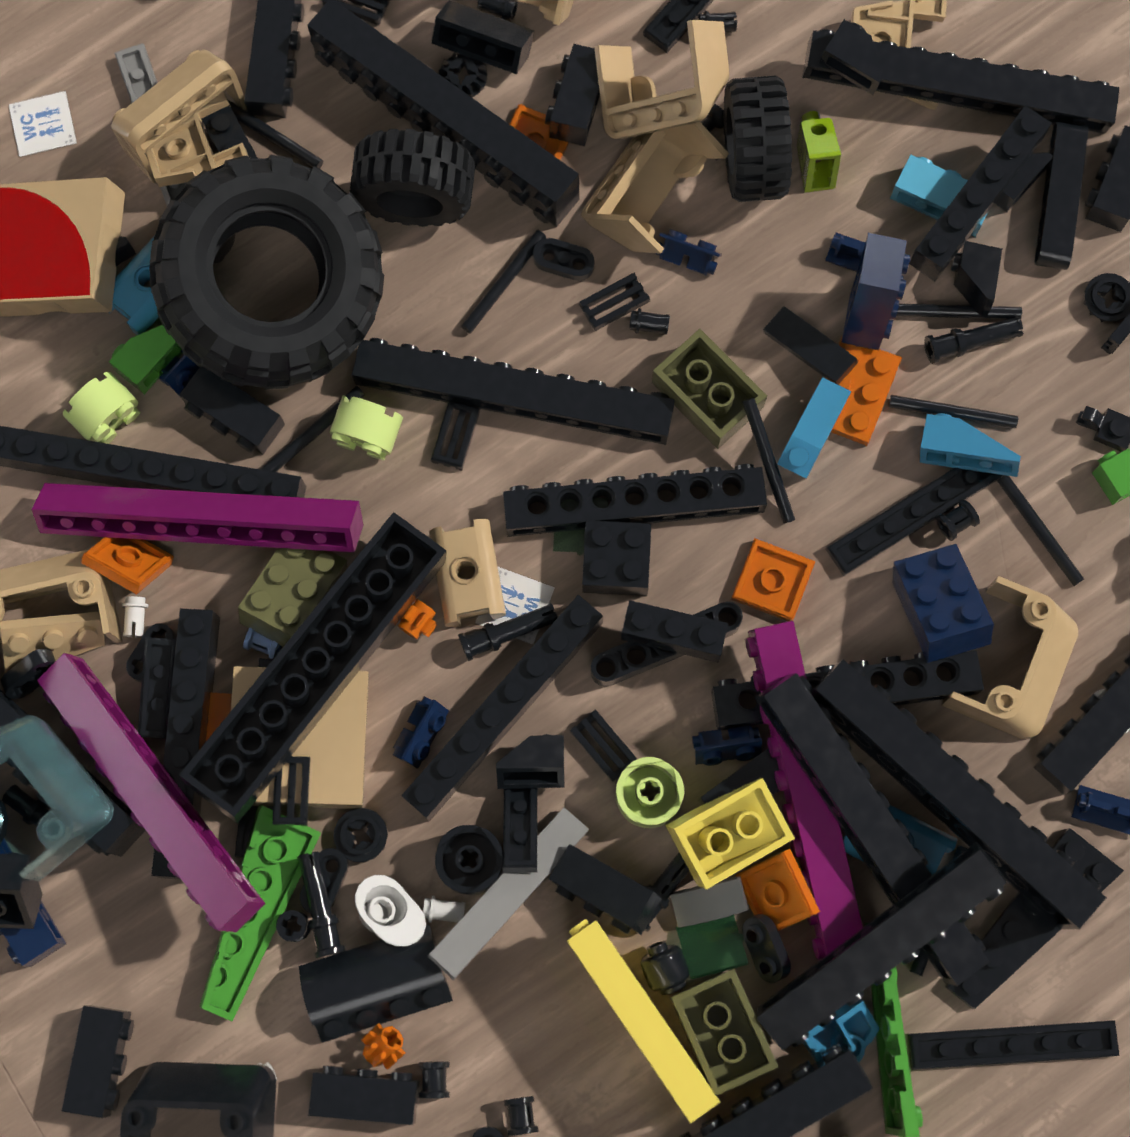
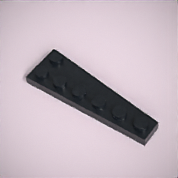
M1067 828L1052 847L1055 851L1061 850L1074 861L1072 867L1082 876L1083 874H1088L1095 879L1101 886L1100 892L1107 888L1124 871L1071 828ZM1018 892L981 940L986 949L984 954L990 962L960 985L947 984L945 987L971 1009H976L1061 929L1056 927Z

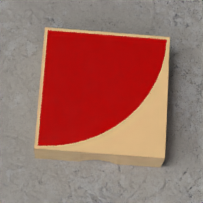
M107 177L0 184V317L40 315L54 311L71 314L112 312L116 277L115 254L121 234L125 192Z

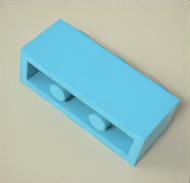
M910 154L890 199L938 220L968 180L962 178L954 170H944L933 165L932 161L925 157H916ZM985 217L973 231L971 236L976 237Z

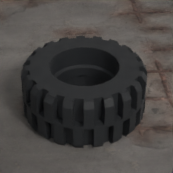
M777 76L734 78L726 83L723 110L724 146L729 153L726 158V169L731 196L739 202L782 199L789 193L790 178L792 176L791 119L785 83Z
M389 129L387 132L380 130L374 132L373 135L365 136L355 147L350 193L359 201L366 210L365 212H370V215L376 218L381 217L385 221L391 223L398 222L402 223L401 225L410 226V224L418 225L419 227H427L428 225L443 226L444 223L451 224L456 222L457 219L460 220L470 209L475 163L467 149H463L462 145L458 142H451L445 136L441 135L439 137L427 131L417 132L415 129H406V131Z

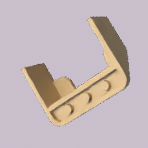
M687 21L695 87L661 96H656L655 85L651 78L647 76L634 77L631 47L594 46L603 122L608 136L614 139H625L704 120L729 79L724 22Z
M196 50L189 54L185 62L127 108L117 111L113 116L111 129L126 154L155 183L156 180L154 179L150 163L145 155L148 150L225 90L244 110L247 109L244 102L245 96L235 71L226 61L208 50Z
M701 122L634 136L583 208L582 218L590 226L633 252L661 254L664 248L654 239L655 229L649 224L653 215L679 178L695 177L703 170L707 159H726L729 153Z
M88 550L0 569V621H2L5 614L4 604L68 590L70 598L79 605L88 606L98 603L103 634L115 643L122 642L111 580L81 563L83 554Z
M998 576L987 587L986 593L1021 607L1024 620L1030 626L1042 630L1020 689L1018 690L1007 685L997 686L990 691L985 704L953 691L943 700L941 706L1018 738L1030 739L1039 734L1043 729L1078 637V626L1050 597Z

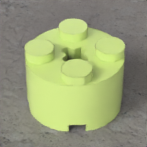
M105 372L103 374L107 377L106 379L99 381L95 377L71 398L68 403L72 406L70 412L64 409L63 416L86 440L109 444L117 436L114 430L123 422L126 425L132 423L139 416L140 411L136 408L138 400L111 372Z
M342 396L329 433L332 435L331 439L336 441V445L355 451L356 446H359L367 451L368 456L385 460L386 455H391L403 416L394 412L393 417L384 414L386 410L384 406L357 397H351L349 400L346 396Z
M643 757L631 762L622 771L616 786V802L621 814L629 823L642 828H657L671 821L679 811L684 798V784L679 772L669 763L657 757ZM646 785H651L652 790H658V794L654 796L653 801H648L647 796H641L640 794L644 792Z

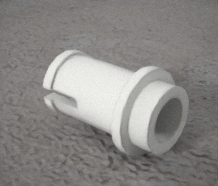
M127 596L125 597V603H122V607L125 608L123 636L132 637L133 624H135V637L141 638L144 635L145 609L148 608V604H145V597Z
M432 895V899L425 898L423 914L425 919H429L428 922L432 923V919L458 923L464 916L465 902L437 900Z

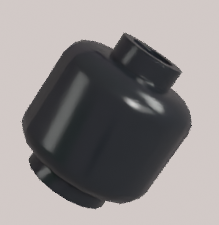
M659 941L646 948L648 953L641 959L640 966L649 988L653 991H660L661 995H668L686 986L685 981L690 975V969L682 949L677 945H667L666 941Z

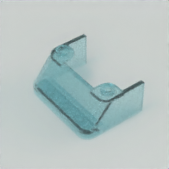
M29 715L0 727V765L11 758L52 809L40 819L37 825V836L47 850L19 873L23 879L39 882L106 826L112 819L114 810L109 798L49 725L41 718Z

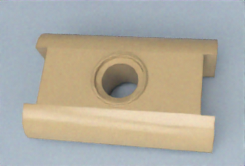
M474 519L473 527L445 532L441 526L429 530L430 539L447 550L446 563L436 574L446 627L461 626L460 619L490 614L493 620L506 616L490 521L488 519ZM472 566L475 568L472 578L468 580L460 579V572L464 567Z

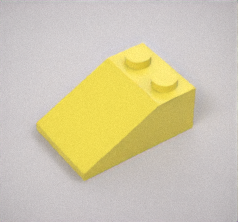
M759 778L701 805L665 825L696 884L706 890L795 839L763 778Z

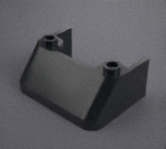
M193 1062L152 1063L145 1069L122 1111L120 1137H151V1130L154 1128L157 1120V1108L220 1110V1128L226 1137H274L276 1076L265 1065Z

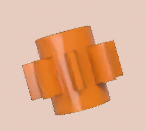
M416 599L397 626L416 640L421 634L429 638L437 626L436 622L432 620L436 612L422 601Z
M378 1023L361 1039L365 1044L362 1054L373 1067L384 1065L388 1070L405 1054V1051L401 1049L404 1038L393 1026L383 1028Z

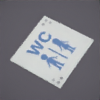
M66 91L9 104L19 157L77 143Z
M498 567L506 616L493 620L490 614L480 615L475 623L482 626L486 623L497 625L546 606L550 602L555 587ZM539 629L519 636L517 639L533 644Z

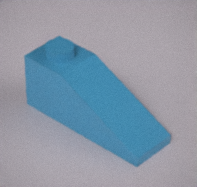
M822 377L777 464L807 479L852 391Z
M944 413L936 415L927 414L920 447V463L1018 477L1020 455L960 418H954Z

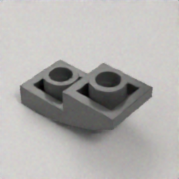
M740 876L724 879L707 890L702 887L673 891L670 894L678 928L728 917L749 909Z

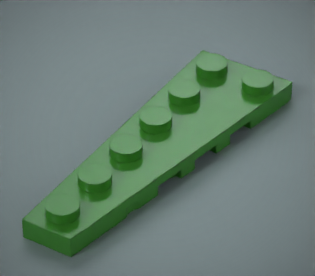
M259 805L240 870L265 902V905L237 932L221 931L200 1003L202 1009L232 1022L273 937L277 920L284 913L302 875L297 856L306 853L311 854L321 835V832L308 826L273 825V810L263 805Z
M894 967L890 970L892 974L886 981L878 986L874 983L871 985L874 1020L880 1028L876 1034L885 1132L886 1134L900 1137H920L919 1128L923 1126V1115L920 1106H915L897 988V968Z

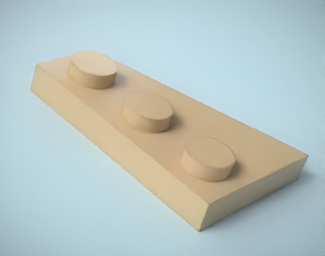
M99 612L0 621L5 673L28 654L38 649L51 650L55 660H57L63 653L76 656L105 645Z

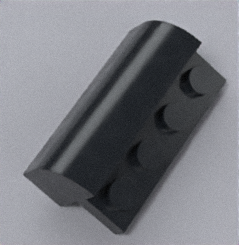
M430 924L426 925L423 936L416 943L409 946L397 947L387 944L381 939L299 966L300 983L311 1024L312 1026L315 1025L322 1043L374 1027L378 1023L383 1024L453 1001L444 971L428 957L437 946Z

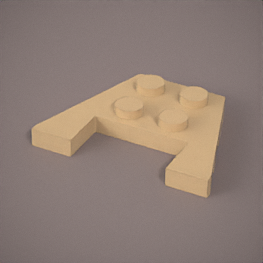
M891 0L854 7L851 23L861 25L866 33L872 36L874 42L891 41L896 43L897 46L911 48L913 19L943 22L946 17L947 0H903L898 2ZM905 97L929 109L935 110L938 106L936 102Z
M222 91L146 152L154 179L159 187L186 183L203 170L210 171L223 165L225 160L246 155L249 157L243 142L214 155L210 148L202 125V118L230 105L225 91Z

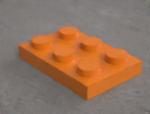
M841 337L839 346L855 356L858 363L839 384V386L852 392L831 433L868 446L902 357L881 349L874 350L841 343Z

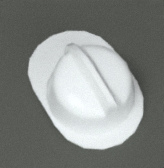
M373 875L366 878L358 886L355 894V906L359 912L362 924L369 931L374 932L387 944L397 947L414 944L423 936L426 927L425 915L394 879L385 875Z

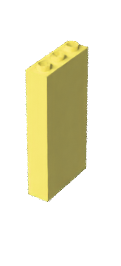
M585 919L569 931L572 937L567 940L569 946L688 1121L692 1123L720 1103L599 923L594 921L589 924L587 919Z

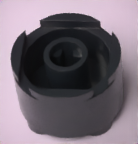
M461 825L448 831L440 840L435 855L436 871L443 883L453 891L466 896L479 895L487 892L502 875L503 849L497 838L487 829L475 825ZM467 852L472 856L475 854L479 855L475 860L477 866L473 869L470 866H465L464 868L462 866L465 862L463 855Z

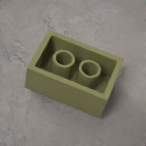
M700 328L653 370L652 383L662 393L667 394L670 399H675L674 406L717 449L749 422L742 401L755 397L758 409L761 411L767 399V395Z
M278 548L238 606L240 624L252 628L255 632L284 647L346 571L347 559L332 551Z
M735 969L726 971L669 997L703 1075L716 1096L779 1067Z

